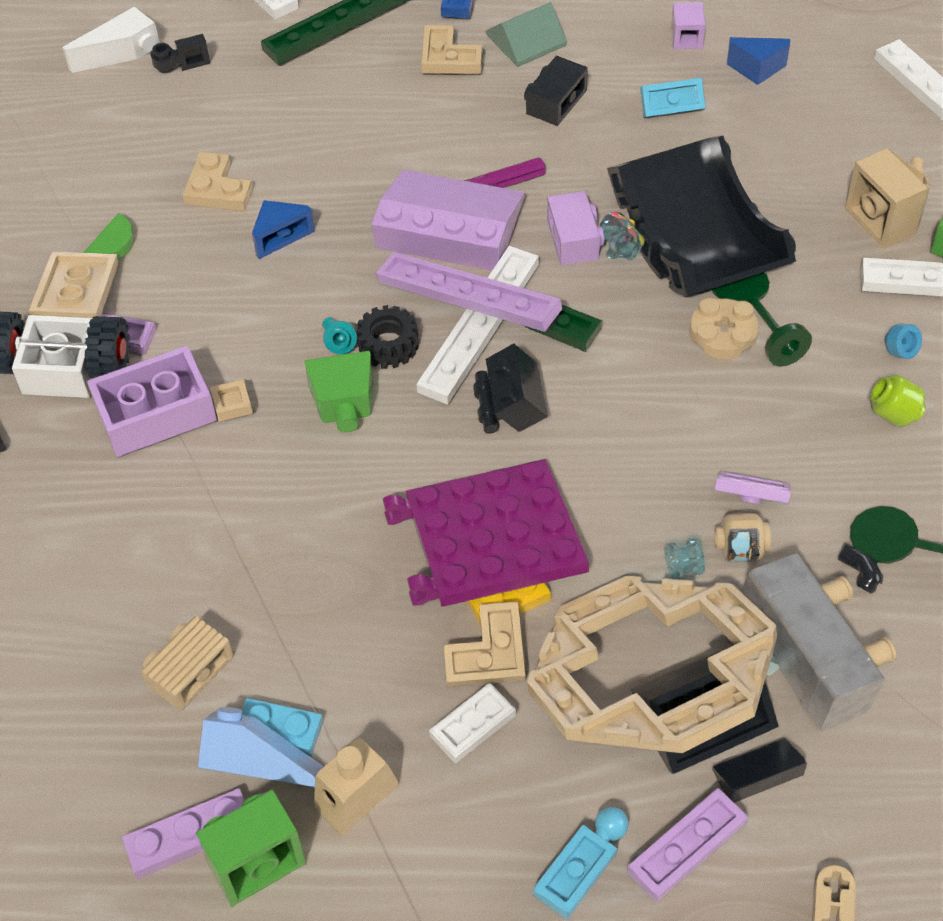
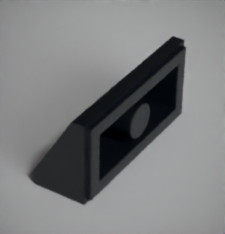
M784 738L712 767V770L725 795L735 803L803 776L807 763L804 757Z

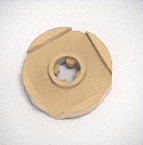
M705 298L692 314L690 338L694 344L697 342L698 345L703 347V353L718 359H733L741 356L742 351L749 347L751 350L754 347L758 337L759 322L753 313L754 308L749 302ZM725 325L730 328H728V332H722L719 326Z

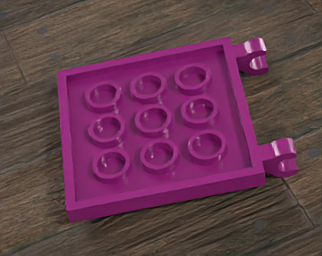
M546 459L407 490L406 499L399 495H388L382 498L386 510L384 514L388 525L399 524L402 521L413 518L432 577L429 578L426 575L417 574L407 578L410 588L409 596L413 606L423 605L429 601L439 599L441 607L589 572L588 559Z

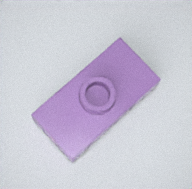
M720 471L718 472L715 490L739 494L740 500L749 503L761 504L762 499L789 504L791 485L790 483Z

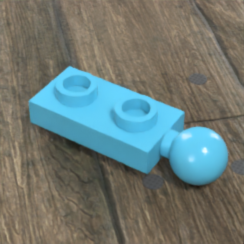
M607 807L602 809L596 817L595 832L582 825L533 888V896L568 920L616 857L617 848L609 843V841L619 840L626 834L629 825L626 814L619 808Z

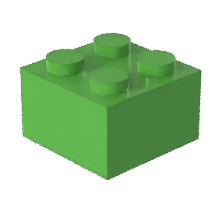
M273 789L265 794L251 796L237 810L226 816L220 815L212 818L203 826V829L196 832L207 863L231 907L306 864L298 832Z

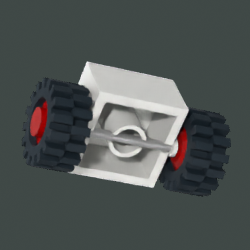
M0 311V374H14L21 393L24 395L90 398L91 392L87 383L88 380L127 367L126 363H129L128 352H130V346H128V341L130 340V334H127L129 327L126 325L127 321L123 317L93 316L92 318L28 315L25 325L24 320H21V314H18V312Z

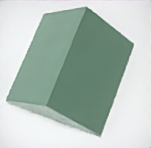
M551 2L486 30V35L517 67L567 46V40Z

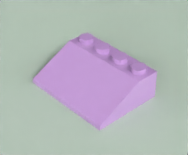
M402 170L381 198L371 226L375 247L493 270L508 248L525 192Z

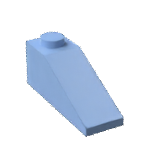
M220 707L218 711H214L203 719L198 768L315 787V776L324 766L255 717L242 715V710L237 708Z

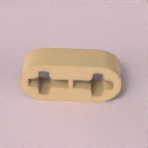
M830 865L823 868L818 874L814 886L812 921H828L830 914H836V921L855 920L856 883L853 875L846 868ZM831 879L837 880L839 888L842 889L837 902L831 901L832 890L828 887Z

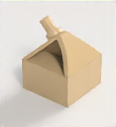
M888 148L855 162L845 209L883 249L916 235L931 187V182L923 170L924 160L922 158L914 157L909 164Z

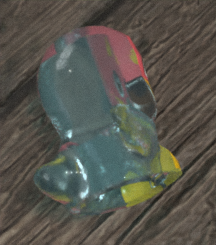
M617 211L608 213L601 220L600 226L603 229L604 239L609 242L606 256L609 259L626 258L627 260H633L644 245V238L636 230L635 222L632 219H627Z

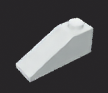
M133 7L62 48L68 69L74 73L137 60L151 52L153 46L160 42L155 22L136 7Z

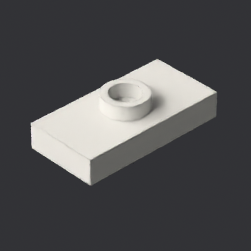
M488 683L429 730V736L456 764L516 716V709L491 683Z

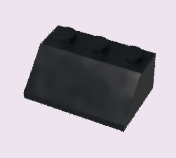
M723 650L632 688V695L637 693L653 712L660 716L722 685L709 671L707 658ZM765 682L753 718L683 753L658 751L671 774L680 772L778 728V722Z

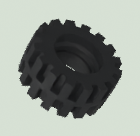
M383 305L382 310H378L375 307L371 309V314L368 312L363 314V320L359 319L357 323L359 352L370 351L372 366L376 367L378 364H381V369H387L388 365L397 368L400 362L403 365L409 362L408 357L413 359L416 355V350H418V329L413 315L410 316L409 311L406 309L401 312L398 306L389 309L388 305ZM385 333L399 335L398 338L390 341L376 339V337Z

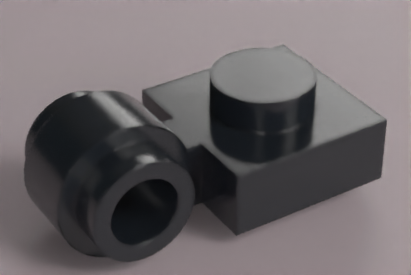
M203 34L175 40L176 49L174 50L167 43H158L153 46L150 53L153 67L161 73L172 71L176 64H180L182 71L210 64L207 43Z

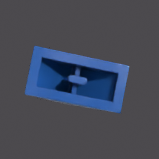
M730 37L727 65L756 85H759L787 66L790 39Z
M264 200L252 231L256 256L261 259L315 232L311 208L308 205Z

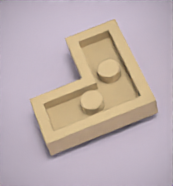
M424 25L421 60L422 73L481 74L482 45L453 44L454 25Z
M199 152L182 194L183 201L187 205L245 211L253 191L252 181L226 177L231 166L230 155Z
M518 602L479 605L482 642L444 645L447 687L525 681L526 675Z

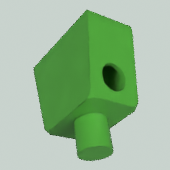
M370 351L304 360L308 386L321 421L325 423L336 422L337 429L341 432H352L357 429V418L368 417L371 414L373 372Z

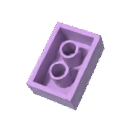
M188 345L87 381L96 409L116 457L217 421L210 392Z

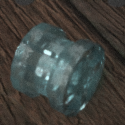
M689 538L684 544L679 545L674 542L665 544V560L672 579H682L684 574L692 573L695 576L704 574V555L697 538Z

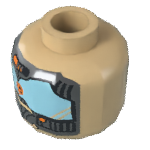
M756 513L727 514L722 521V526L715 527V549L722 550L723 556L728 562H757L762 559L764 552L770 551L771 532L769 523L763 522L760 515Z

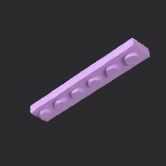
M393 252L376 272L379 283L544 332L562 310L560 298L397 252Z

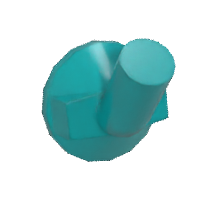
M327 317L323 320L322 327L325 329L323 342L326 348L335 354L350 352L357 342V333L354 327L345 321H335L332 317Z

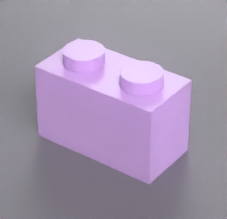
M586 191L548 196L547 221L560 265L599 260V248L604 245V233L601 226H596V207L594 203L589 204Z

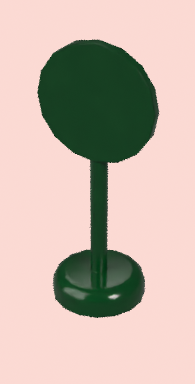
M762 272L712 288V293L719 299H731L738 302L746 301L756 309L773 332L765 345L766 357L773 365L779 367L791 365L801 359L810 349L812 336L803 325L789 323L780 327L759 301L769 291L770 281L766 273Z
M878 506L867 509L858 515L851 525L850 541L853 547L871 556L876 563L890 564L901 561L912 554L915 548L943 554V544L918 539V528L914 519L906 512L894 507Z

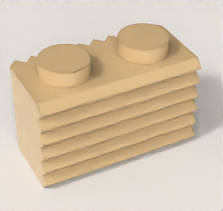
M194 616L187 624L182 623L174 629L170 636V641L160 651H153L147 656L143 663V669L140 672L145 685L179 711H183L185 706L189 705L190 701L195 698L196 694H199L201 689L205 688L206 684L211 682L213 677H216L217 672H220L222 667L232 660L233 653L229 640L225 636H222L220 632H217L214 628L205 624L203 620Z

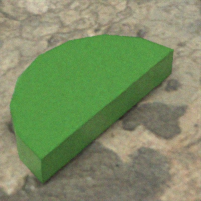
M118 213L83 253L117 254V260L122 258L129 252L134 243L133 229L128 219Z

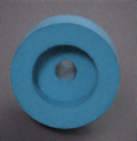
M898 323L886 334L885 343L892 356L910 359L916 356L921 348L922 334L915 325Z

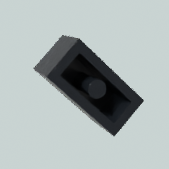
M556 55L548 65L542 68L537 79L533 83L528 84L524 93L526 114L558 126L587 91L588 67Z

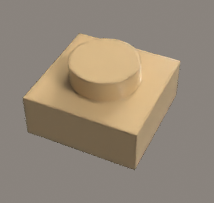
M244 379L210 387L218 422L253 414Z

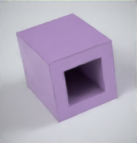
M703 2L673 3L671 22L673 49H703L705 33Z

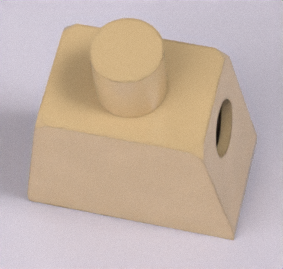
M357 738L348 746L340 749L337 756L318 771L315 776L314 809L343 836L399 785V782L385 760L363 739Z

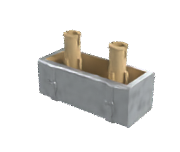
M798 553L751 570L742 594L776 624L777 640L772 656L801 700V706L805 712L810 714L820 731L868 712L885 681L884 676L877 667L895 661L897 655L893 643L887 637H882L878 641L862 646L834 606L843 601L851 600L853 591L849 581L845 577L840 576L835 580L820 585Z

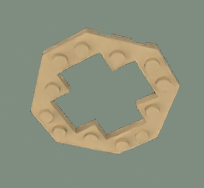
M624 576L559 607L555 616V627L552 633L548 632L539 652L540 661L536 670H531L526 682L529 694L566 740L683 753L755 716L777 640L776 624L730 583L716 582L715 586L706 588L694 587V581L663 578L661 584L642 583V577ZM646 607L666 627L701 611L734 644L707 658L709 671L722 685L660 716H657L637 693L600 710L570 675V673L599 660L597 648L586 635L594 633Z

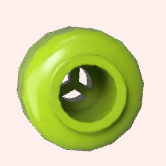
M895 374L880 379L875 384L870 395L874 413L894 426L903 427L911 422H917L923 416L926 409L923 389L901 375Z

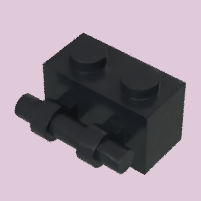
M513 343L485 359L487 371L476 372V382L473 385L474 396L479 399L480 405L477 409L478 420L483 424L485 433H495L498 430L497 421L501 419L518 432H521L548 417L538 364L533 358Z

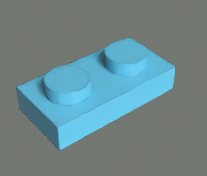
M702 78L640 87L643 118L705 109Z
M246 698L242 708V715L255 717L312 757L323 725L322 714Z

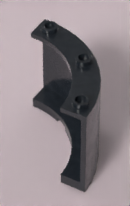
M724 135L709 137L607 168L619 208L626 207L630 219L635 222L636 230L644 238V244L641 245L637 231L632 235L640 253L659 279L667 278L670 281L668 282L669 288L680 295L690 296L796 262L794 254L796 244L793 236L789 233V229L778 227L767 220L759 212L757 205L750 200L736 174L731 161V149L725 141Z

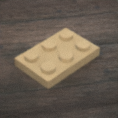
M52 252L29 308V315L79 318L101 316L118 267L117 254Z

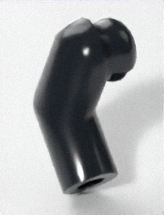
M846 544L838 560L862 573L861 577L857 580L858 587L871 594L876 592L878 584H882L884 578L876 561L871 556Z

